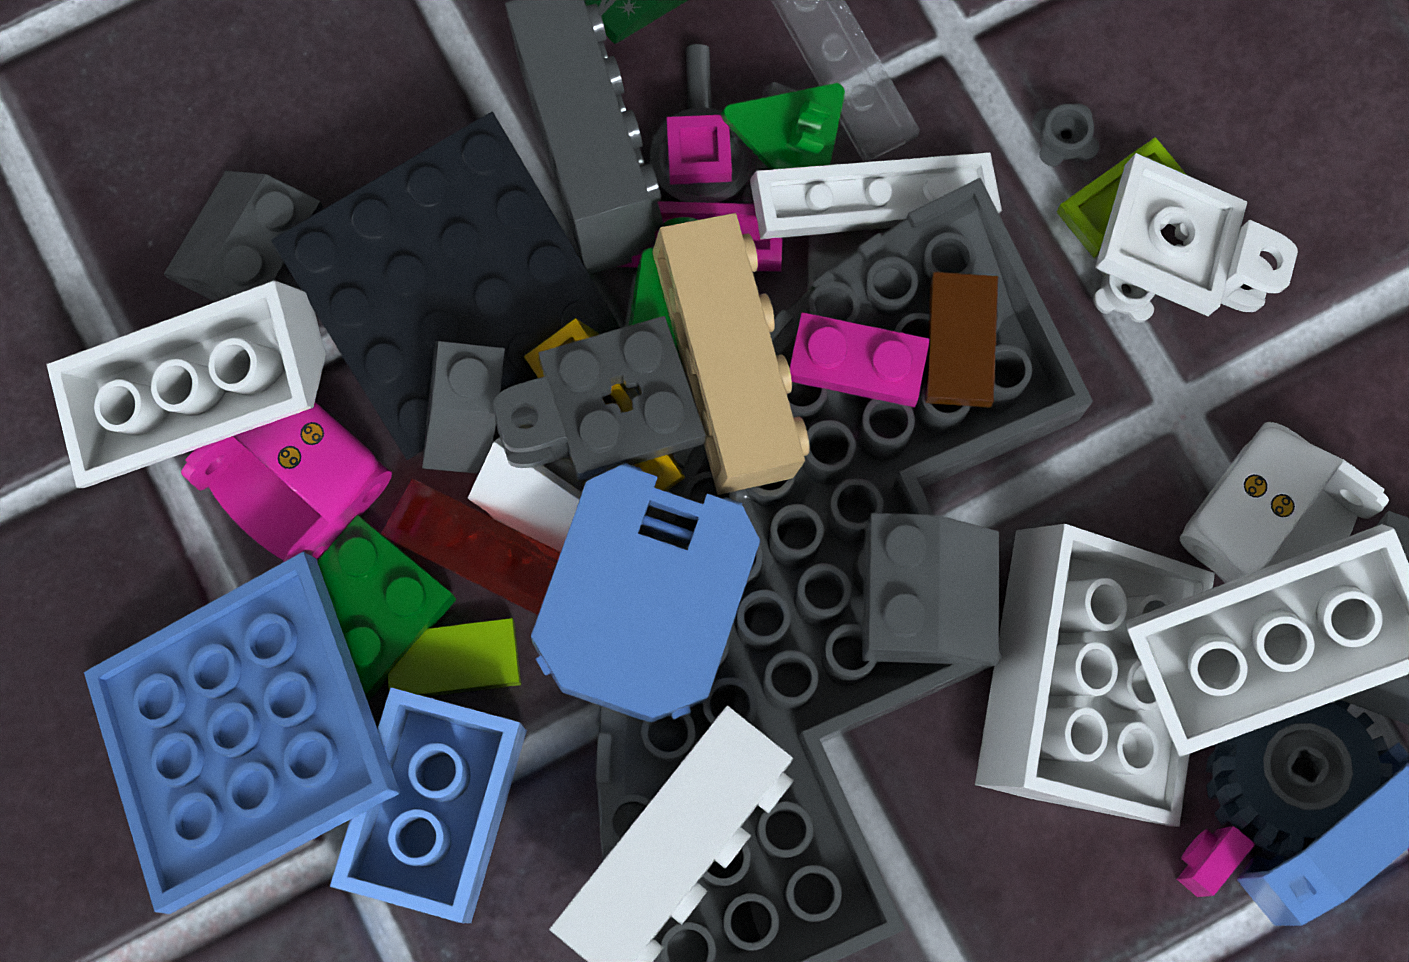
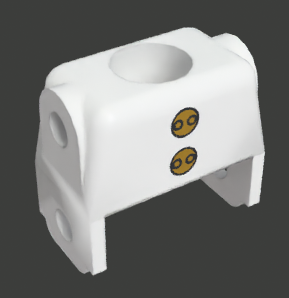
M1266 422L1253 439L1243 447L1186 524L1179 540L1191 555L1214 571L1224 583L1349 537L1357 516L1363 519H1370L1384 509L1389 499L1383 493L1385 490L1383 487L1345 460L1310 444L1297 433L1283 425Z

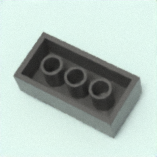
M513 0L506 2L505 6L519 68L581 261L589 275L632 263L633 256L642 254V251L645 249L654 248L656 242L655 232L659 231L660 227H663L664 223L658 202L661 201V195L652 165L650 163L644 165L639 149L643 144L632 109H625L621 96L624 93L621 74L615 57H608L603 42L606 41V33L596 3L585 6L584 0Z

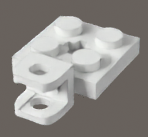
M1135 153L1125 164L1095 268L1206 316L1217 310L1220 304L1243 312H1255L1265 304L1266 293H1280L1289 286L1298 249L1286 236L1252 220H1249L1241 227L1247 201ZM1167 224L1176 227L1175 237L1182 240L1183 245L1177 244L1174 246L1164 239L1160 230ZM1261 251L1269 252L1275 257L1277 261L1276 270H1273L1271 265L1259 256ZM1245 284L1252 287V289L1244 290L1240 287Z

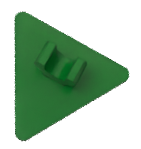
M833 83L730 104L722 110L721 117L769 170L830 165L845 89L841 84Z

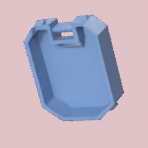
M624 463V465L615 467L586 481L531 639L532 644L540 655L536 658L537 663L545 676L552 675L562 693L652 723L670 715L673 719L689 714L691 713V707L704 703L708 698L760 539L741 502L707 494L704 504L655 488L658 476L643 472L641 468ZM650 505L697 521L694 532L646 516L648 506ZM640 528L689 544V548L685 550L638 533Z
M1399 742L1379 756L1380 763L1392 764L1393 777L1305 850L1285 862L1284 856L1277 855L1271 860H1267L1256 855L1237 878L1240 885L1274 926H1303L1345 902L1409 848V754Z

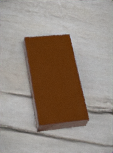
M933 272L930 284L928 329L930 341L927 352L925 403L991 407L993 404L998 276Z

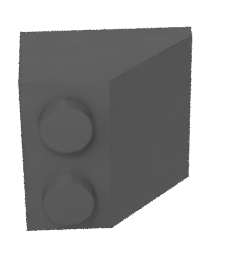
M225 171L164 275L168 279L214 302L274 280L298 289L299 285L271 240L320 212L324 207L320 200L267 174Z
M871 513L865 527L862 661L997 666L999 664V531L941 515Z

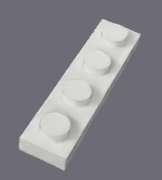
M990 153L756 171L750 179L760 239L892 228L906 219L908 213L980 177L998 213L1002 211Z

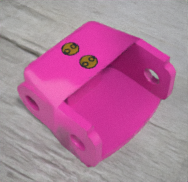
M316 402L311 409L195 449L185 459L187 463L181 471V475L199 491L209 487L228 515L251 538L284 562L301 552L313 556L318 561L357 515L360 517L380 496L392 477V472L374 456L371 450Z

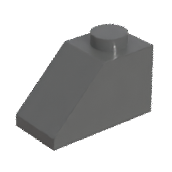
M434 340L422 468L479 474L492 447L496 427L493 400L501 390L505 348Z

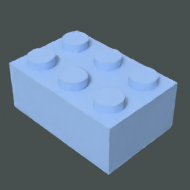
M390 687L378 732L400 794L350 819L330 887L456 922L471 923L527 730L517 721Z

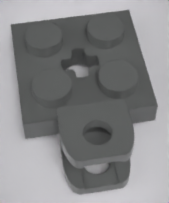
M665 316L538 352L544 377L509 387L500 392L493 400L497 429L507 461L511 466L516 468H532L567 458L570 455L578 481L601 475L615 467L624 465V463L635 465L705 444L706 434ZM624 384L627 388H635L640 395L632 399V410L621 412L617 404L606 405L604 403L603 397L611 393V386ZM524 424L534 425L527 429L519 428Z

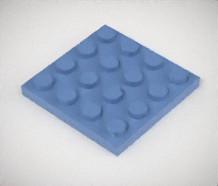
M301 552L84 672L154 912L171 914L400 794L317 559L305 552Z

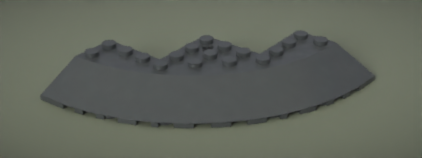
M981 177L908 213L906 219L884 234L880 235L878 233L860 245L857 252L843 260L831 271L828 269L812 284L808 292L786 311L783 309L775 317V328L773 332H770L775 354L785 356L789 369L802 312L928 338L930 284L933 272L998 276L994 402L991 407L925 403L926 356L918 401L915 407L792 382L791 393L787 394L793 417L800 416L803 419L809 438V454L804 456V464L792 479L717 495L704 444L678 451L674 456L685 478L666 492L704 504L707 494L741 502L760 539V543L706 701L691 707V713L676 719H673L670 715L652 723L600 706L596 783L603 861L726 706L734 710L793 757L784 773L794 781L769 813L758 805L747 818L741 828L748 832L751 837L726 869L714 861L697 882L708 892L681 925L673 917L668 919L654 937V940L664 948L653 962H836L905 930V926L822 743L985 671L993 665L862 661L865 527L871 513L934 515L923 493V488L1079 421L1093 402ZM650 506L646 516L693 532L697 521ZM642 528L640 529L639 534L685 550L689 548V544ZM999 651V660H1000V659L1002 658V656H1001V653H1000V651Z

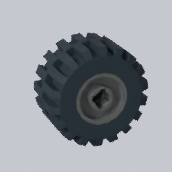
M1339 699L1214 744L1213 746L1216 747L1215 751L1208 757L1206 772L1213 773V779L1206 785L1208 798H1218L1221 807L1214 813L1220 824L1224 825L1230 821L1233 826L1253 841L1255 845L1259 846L1256 855L1267 860H1271L1279 855L1284 856L1285 862L1305 850L1393 777L1392 764L1380 763L1379 756L1389 750L1383 736L1375 739L1371 738L1366 729L1374 724V721L1365 711L1355 718L1347 711L1351 704Z

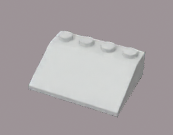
M1067 524L1016 530L999 633V651L1002 658L997 666L994 665L975 785L1025 798L1179 827L1190 753L1181 757L1178 755L1128 633L1126 621L1212 589L1215 573Z

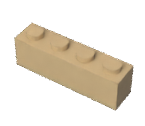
M736 213L660 227L652 252L686 379L706 434L704 446L717 495L794 478L805 462L804 456L809 454V438L803 419L800 416L793 417L787 397V394L791 393L792 390L791 373L785 356L775 354L770 332H773L775 328L773 308L768 295H759L753 272L757 271L758 260L751 235L749 233L742 234Z

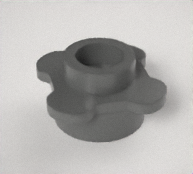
M1079 103L1062 104L1055 107L1052 111L1042 109L1034 116L1032 126L1035 131L1040 133L1043 146L1039 152V157L1046 165L1056 167L1063 160L1073 158L1090 161L1097 155L1099 142L1092 137L1094 122L1092 112L1087 106ZM1060 132H1070L1071 138L1063 139Z

